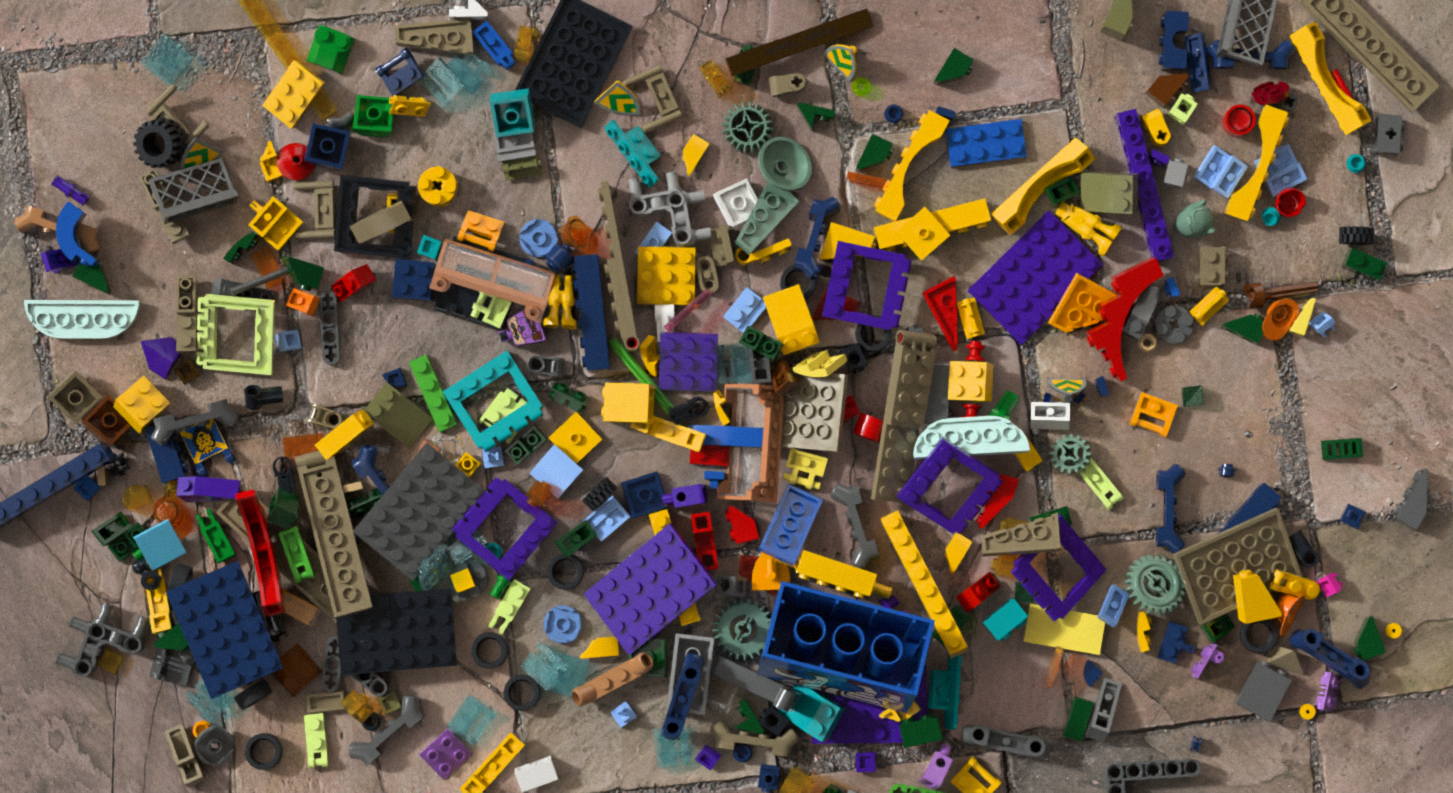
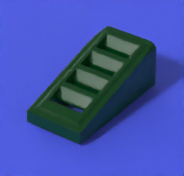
M1362 438L1321 441L1322 460L1363 457ZM1354 442L1356 447V454H1353L1352 443ZM1344 443H1347L1348 454H1345ZM1328 444H1331L1332 447V455L1330 456L1328 453ZM1336 444H1339L1340 455H1337Z

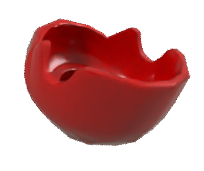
M1294 188L1281 191L1275 201V207L1279 213L1290 218L1299 215L1306 205L1305 195L1300 190Z

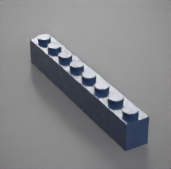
M107 442L97 444L0 502V528L116 460Z

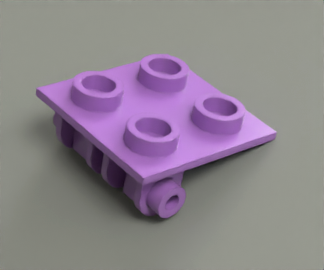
M1216 644L1204 647L1201 652L1202 659L1199 663L1196 662L1191 670L1193 673L1192 678H1199L1208 661L1213 663H1222L1225 656L1216 649Z
M1325 671L1324 675H1322L1320 684L1327 686H1319V688L1326 689L1325 693L1318 692V694H1323L1324 697H1317V709L1332 712L1336 708V691L1341 686L1339 674Z
M447 728L419 755L445 780L472 753Z

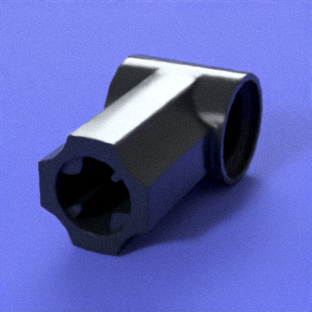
M249 385L244 389L245 406L249 410H258L262 405L283 403L282 386L261 388L258 385Z
M1299 530L1289 537L1292 549L1299 558L1300 564L1306 568L1315 566L1319 561L1318 553L1313 550L1302 531ZM1306 554H1311L1314 557L1312 564L1305 562L1304 557Z

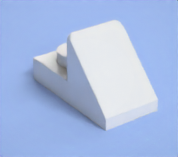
M468 0V9H465V6H454V9H449L451 20L471 18V20H489L488 12L475 0Z

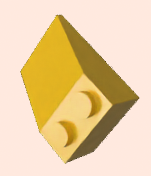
M799 284L763 297L777 341L784 344L781 349L783 355L819 343Z

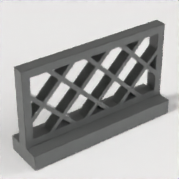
M1228 0L1216 57L1223 59L1227 56L1262 67L1277 0H1253L1254 2L1249 5L1244 0ZM1266 1L1271 3L1270 9L1265 11L1260 2ZM1254 5H1256L1259 11L1261 12L1256 16H1254L1251 10L1249 9ZM1245 10L1250 19L1243 22L1239 14ZM1261 16L1267 22V25L1262 28L1256 20ZM1253 22L1257 28L1252 33L1246 27V24ZM1242 27L1246 34L1242 38H1239L1236 33V29ZM1257 33H1260L1263 38V42L1257 44L1253 37ZM1247 38H1249L1253 45L1248 50L1242 43ZM1238 43L1243 52L1240 54L1231 52L1233 45ZM1256 49L1260 55L1259 60L1253 59L1249 52Z
M222 158L149 179V184L161 212L164 225L234 204L238 198L237 191L233 188ZM219 164L221 169L219 176L209 172L211 166ZM199 171L204 173V176L199 181L191 177L192 173ZM207 175L217 179L213 187L203 183ZM180 176L186 179L183 187L173 183L175 177ZM188 181L198 184L195 192L185 188ZM221 181L227 184L229 190L220 191L216 189V186ZM164 182L168 186L163 192L156 188L155 183ZM170 186L180 190L177 198L167 194ZM201 186L211 190L209 196L203 197L197 194ZM182 192L192 195L191 201L184 202L180 200ZM164 197L175 201L172 207L164 209L162 204Z

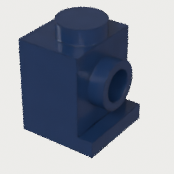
M761 764L758 787L762 788L761 792L773 793V789L777 790L780 766ZM768 775L773 778L770 783L765 781V777Z

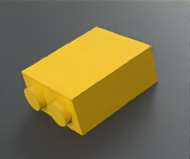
M605 383V387L602 390L604 406L602 407L601 415L603 421L653 424L655 385Z

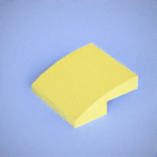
M825 350L812 353L792 369L794 372L804 376L826 377L848 360L845 354L830 357L828 351Z

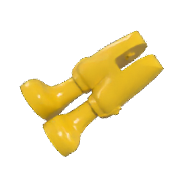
M555 275L548 297V304L551 307L550 313L542 321V327H559L558 313L560 304H562L561 328L577 329L578 322L573 319L571 314V308L576 301L574 298L573 276L566 275L564 281L565 290H559V285H561L560 275Z

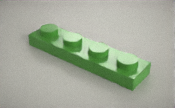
M427 355L410 361V367L438 431L442 432L456 426V420Z

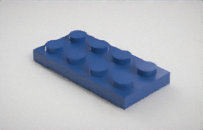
M1022 119L945 129L950 167L1027 157Z
M788 484L758 551L794 566L823 499Z

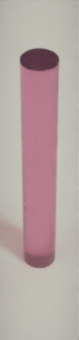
M706 289L663 326L667 332L671 331L712 294L709 290Z

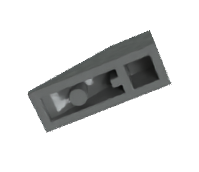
M1150 284L1138 296L1123 325L1122 334L1136 341L1140 340L1163 291L1162 289Z
M1103 678L1089 720L1086 737L1104 743L1110 732L1122 683Z

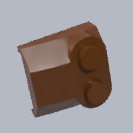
M108 394L82 420V424L101 443L107 442L111 448L118 443L119 439L127 432L131 425L113 407L115 400Z
M297 643L280 657L284 668L273 674L284 686L285 690L292 697H295L323 671Z

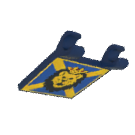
M210 419V424L199 426L198 423L191 425L192 429L179 431L181 439L200 477L208 475L203 462L220 453H223L226 462L229 464L235 462V457L215 419Z

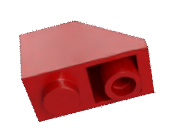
M368 264L349 271L331 287L339 302H343L369 287L376 281V278Z
M727 506L728 511H725L726 520L731 522L733 528L729 530L731 541H736V544L759 539L754 519L733 506Z
M989 571L957 595L956 598L965 611L969 612L1001 586Z

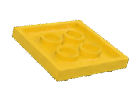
M638 246L637 304L695 305L696 247Z

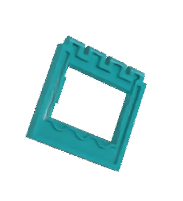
M508 351L503 352L443 391L478 449L483 448L485 453L497 446L494 439L497 438L502 443L513 436L510 429L514 428L517 433L529 425L526 420L527 418L534 422L544 416L541 411L544 407ZM510 372L514 378L513 381L528 402L480 433L477 429V424L461 402L487 384L495 381L501 375Z

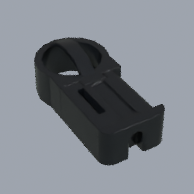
M698 396L687 400V403L673 408L669 407L671 421L678 425L698 417H703L709 411V404L704 398ZM705 405L700 413H694L693 408Z
M280 456L274 460L272 466L275 477H278V486L295 494L296 487L292 461L286 456ZM279 459L281 461L282 473L276 469V462ZM285 460L289 463L288 472H286Z

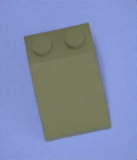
M1132 0L1113 1L1101 28V33L1119 41L1124 37H1128L1134 25L1131 23L1133 18Z
M1081 172V209L1120 214L1138 212V173Z
M387 382L364 410L374 422L408 448L413 446L433 420L429 414Z

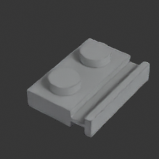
M532 132L496 137V134H494L498 162L536 156Z

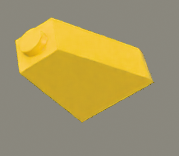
M831 222L819 261L834 260L838 241L875 248L877 244L874 241L875 236ZM855 255L854 258L864 257V256Z
M361 409L322 438L315 446L323 457L328 460L346 450L371 428L374 423L370 416Z
M1243 570L1239 572L1240 574L1233 575L1238 620L1248 624L1282 616L1280 609L1259 575L1251 572V570Z

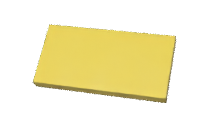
M1029 604L1023 642L1100 655L1105 622L1098 619V615L1069 611L1063 619L1058 618L1056 621H1052L1046 614L1045 609H1042L1040 605Z

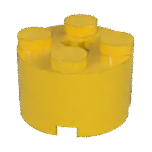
M436 166L422 173L418 181V190L421 197L429 205L445 207L455 200L458 192V183L448 169ZM436 183H438L439 185L442 183V189L440 191L438 189H435Z

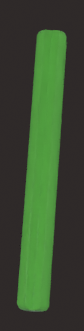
M617 338L611 339L608 345L641 384L655 385L654 399L669 415V407L673 408L675 406Z

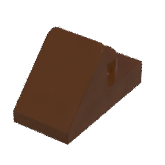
M784 359L770 371L777 395L790 394L802 383L801 380L791 374L789 363Z

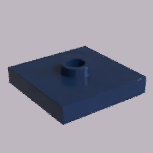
M658 471L620 483L631 519L669 508L663 505L662 495H664V490Z

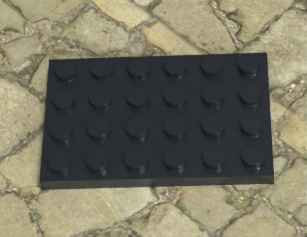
M560 0L515 90L529 88L533 105L582 129L594 105V101L597 99L633 26L581 0Z
M451 588L370 595L373 609L336 619L341 675L457 666Z

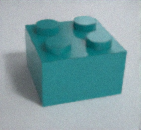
M529 88L491 94L489 102L496 137L534 132L535 119Z
M1010 598L984 619L981 624L995 641H1005L1012 635L1010 632L1012 629H1019L1027 622L1025 619L1028 615L1014 598Z

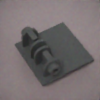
M157 648L149 677L187 686L192 664L190 666L186 665L179 654L182 650Z

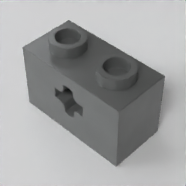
M1378 114L1376 116L1373 154L1396 156L1403 150L1401 132H1404L1405 121H1402V115ZM1389 131H1390V134L1393 135V137L1390 138V139H1389V136L1386 135V133L1389 132Z
M748 348L752 384L771 383L769 358Z

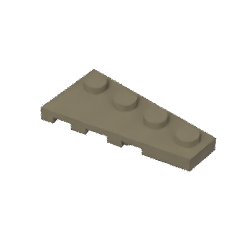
M471 18L395 25L397 46L474 56Z

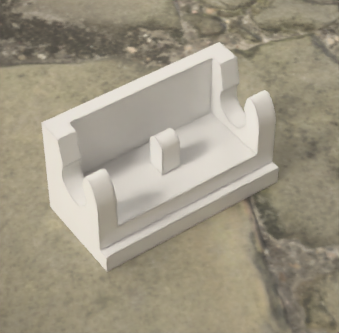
M551 755L514 768L521 792L558 780Z

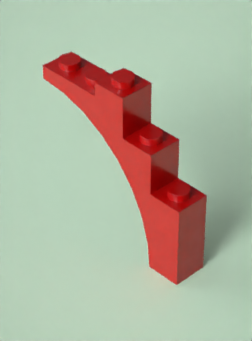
M1154 257L1111 277L1113 281L1111 286L1118 295L1098 304L1100 310H1098L1099 315L1106 322L1086 331L1088 335L1086 341L1089 347H1093L1097 351L1103 349L1101 355L1104 361H1108L1110 364L1109 372L1112 378H1116L1120 382L1127 379L1120 350L1121 333L1126 316L1138 296L1151 283L1164 276L1157 259Z
M255 490L236 493V502L244 521L253 554L262 608L266 617L285 613L281 573L276 564L275 548L269 534L265 509L260 504Z

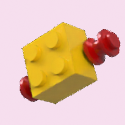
M970 341V344L966 345V348L970 350V356H967L965 360L971 362L950 361L948 400L969 403L963 404L967 411L966 415L962 417H977L978 410L982 408V405L977 404V402H992L994 364L982 362L985 361V358L981 356V350L985 349L982 342Z

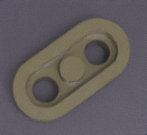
M702 256L697 259L695 265L700 288L706 294H713L719 287L715 264L709 256ZM707 263L709 267L704 270L701 265ZM708 281L713 283L711 288L706 287Z

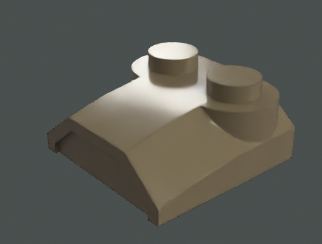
M74 370L50 393L48 398L71 421L77 424L103 396L83 375Z

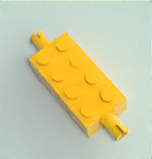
M805 550L797 557L794 566H791L795 568L796 573H799V578L810 581V578L817 579V584L826 587L832 584L836 586L835 590L844 593L850 590L854 592L853 596L862 599L872 594L889 599L892 587L876 583L877 574Z

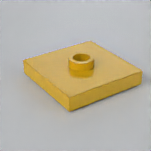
M926 207L896 231L899 237L921 261L950 236Z
M577 412L548 437L553 444L576 464L602 441V438Z

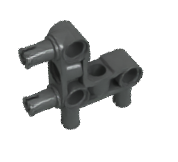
M103 602L99 615L95 620L88 622L74 616L72 617L69 627L84 632V640L76 658L59 653L55 663L71 669L72 673L86 677L94 673L99 663L98 657L101 649L107 644L115 646L123 652L140 653L145 646L146 636L144 634L150 619L139 616L134 631H125L109 625L108 621L114 606ZM97 626L101 627L103 631L100 637L94 634V629ZM133 639L139 643V647L136 650L130 647V642ZM84 662L89 666L87 673L81 671V665Z

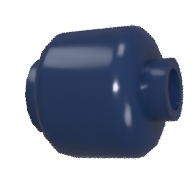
M559 244L554 245L546 255V265L556 273L566 271L574 261V256L571 254L573 250L566 244L562 246Z

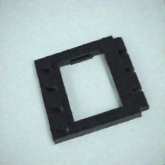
M340 175L334 251L403 258V254L411 255L412 241L405 240V238H412L414 222L407 221L394 228L393 247L381 244L354 243L355 236L349 226L356 223L359 187L380 191H397V202L402 201L411 219H414L415 203H409L408 200H416L417 186H411L409 181Z

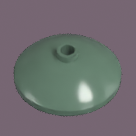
M775 137L768 140L759 151L758 165L761 174L775 188L783 191H795L808 182L812 172L811 160L806 150L796 141L786 137Z

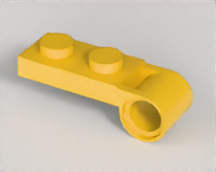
M788 238L755 253H751L746 261L739 259L738 254L744 251L739 247L736 250L735 259L740 265H748L755 261L764 263L771 260V256L776 253L779 256L788 253V248H791L792 245Z

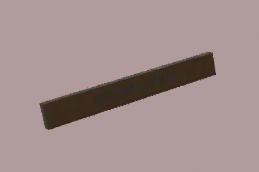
M866 8L727 57L725 60L732 77L865 30L874 25Z

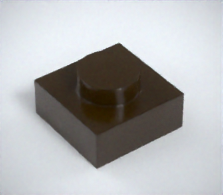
M190 358L174 369L184 385H187L201 375Z

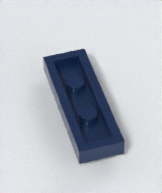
M1205 33L1185 36L1192 93L1212 90Z

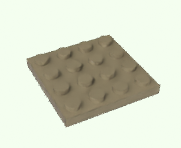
M791 371V374L801 380L802 383L790 394L784 395L781 447L840 452L848 375L830 374L826 377H809Z

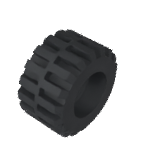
M159 118L145 122L141 125L142 127H138L136 130L138 133L134 134L136 141L133 142V146H136L137 149L134 151L140 155L138 159L140 161L144 160L146 166L151 165V168H162L181 160V156L184 153L183 149L187 148V144L184 143V140H187V138L183 136L184 130L178 128L179 124L177 122L173 123L172 119ZM157 133L165 141L164 152H161L156 147L155 137Z

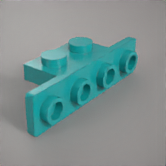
M614 119L611 120L604 127L607 135L614 141L619 151L629 161L630 166L641 177L642 182L648 188L653 187L659 178L650 168L649 164L661 157L660 153L639 125L624 133Z
M948 654L947 671L930 670L928 708L945 709L944 729L956 730L959 721L961 654L952 659Z

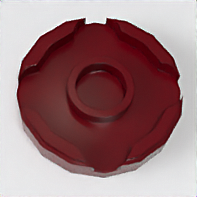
M1270 81L1256 86L1253 89L1254 92L1251 93L1252 100L1257 104H1274L1283 101L1290 95V87L1283 81H1278V84Z

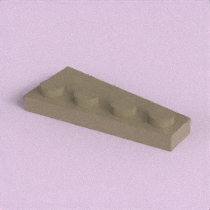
M1058 513L1051 514L1050 517L1043 519L1042 517L1035 519L1027 524L1015 525L1016 527L1002 529L981 536L983 557L1061 551Z

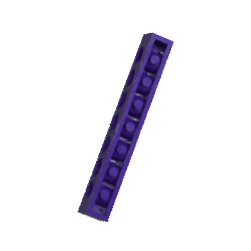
M1132 109L1117 113L1115 119L1129 173H1138V209L1150 256L1156 258L1158 262L1172 259L1174 255L1137 110Z

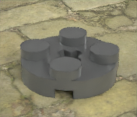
M1168 306L1157 314L1154 322L1155 330L1163 342L1168 344L1181 343L1188 339L1193 331V318L1186 309L1180 306ZM1176 320L1179 328L1171 330L1169 322Z
M466 560L454 566L450 575L469 568L475 587L457 593L451 577H449L451 589L458 596L471 599L485 591L488 585V575L480 563Z
M211 725L209 728L204 729L194 742L196 753L200 760L210 765L211 763L222 764L226 762L234 751L232 735L227 729L217 725ZM219 742V747L217 749H210L211 743Z

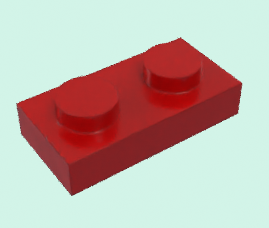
M702 445L700 452L690 450L689 464L728 466L729 447Z

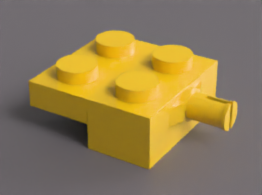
M274 196L263 207L255 200L249 205L257 212V215L248 225L278 251L281 250L304 223Z

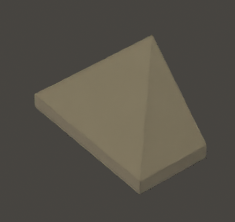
M1274 645L1270 650L1267 663L1304 675L1310 656Z

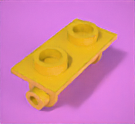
M393 95V97L389 98V104H392L389 114L425 117L431 102H427L423 97H409V100H407L404 96Z
M1216 286L1189 313L1203 326L1229 301L1227 294Z
M967 298L956 302L966 339L984 335L985 332L975 298Z

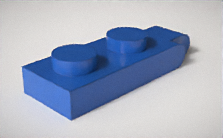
M488 21L472 32L499 67L503 65L508 70L516 64L512 58L514 56L513 52Z

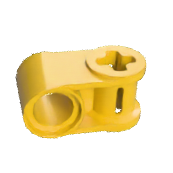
M1156 109L1140 116L1141 122L1153 145L1164 147L1171 135L1161 111ZM1159 134H1160L1161 136H1163V135L1165 136V138L1163 139V141H1162V139H1157V136H1158Z

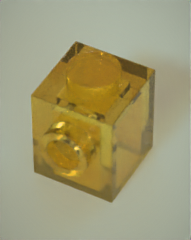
M137 484L126 488V492L122 493L124 496L122 503L125 509L132 512L154 503L147 485L139 487Z
M355 689L340 702L349 714L361 724L375 711L369 703L370 698L364 692L359 693Z

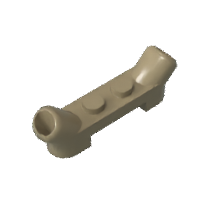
M719 719L710 726V731L716 737L714 746L716 748L734 750V742L773 747L772 755L791 757L792 747L800 742L799 736L792 728H788L777 738L772 739L770 734L759 733V737L751 736V732L740 731L739 734H734L724 719Z

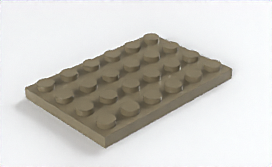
M1277 508L1271 509L1173 554L1197 622L1200 625L1237 609L1233 575L1240 574V571L1251 570V572L1259 575L1269 593L1275 591L1270 589L1269 586L1274 581L1276 569L1302 577L1281 514Z

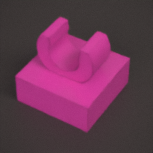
M1330 573L1316 581L1326 598L1342 590L1343 582L1338 583L1335 578L1338 575L1337 573Z

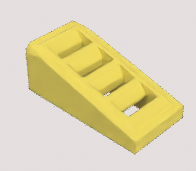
M1315 298L1307 301L1288 333L1300 337L1306 334L1316 303Z

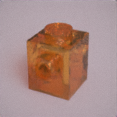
M537 480L525 496L528 498L526 502L533 508H536V506L542 508L553 494L550 490L552 487L544 480L542 482Z

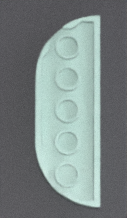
M24 300V306L30 322L40 332L58 339H108L122 334L133 324L139 312L140 301Z
M998 416L947 418L930 424L919 435L914 447V460L926 459L942 437L971 456L1030 453V448L1023 431L1008 419Z

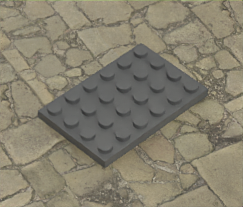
M426 442L353 530V533L413 581L453 533L452 528L460 519H464L463 515L473 504L477 503L475 501L485 490Z

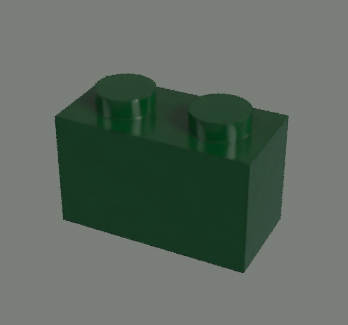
M1351 248L1347 251L1341 268L1371 281L1378 282L1381 280L1388 263Z
M278 487L270 500L267 520L286 530L289 529L291 524L295 525L299 514H297L300 509L298 504L299 496Z
M932 713L921 715V719L913 721V718L902 720V724L898 725L904 748L942 739L937 716L932 717Z

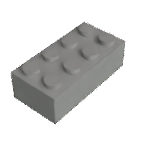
M676 633L666 711H668L685 656L692 653L701 656L704 663L688 713L705 715L714 638Z

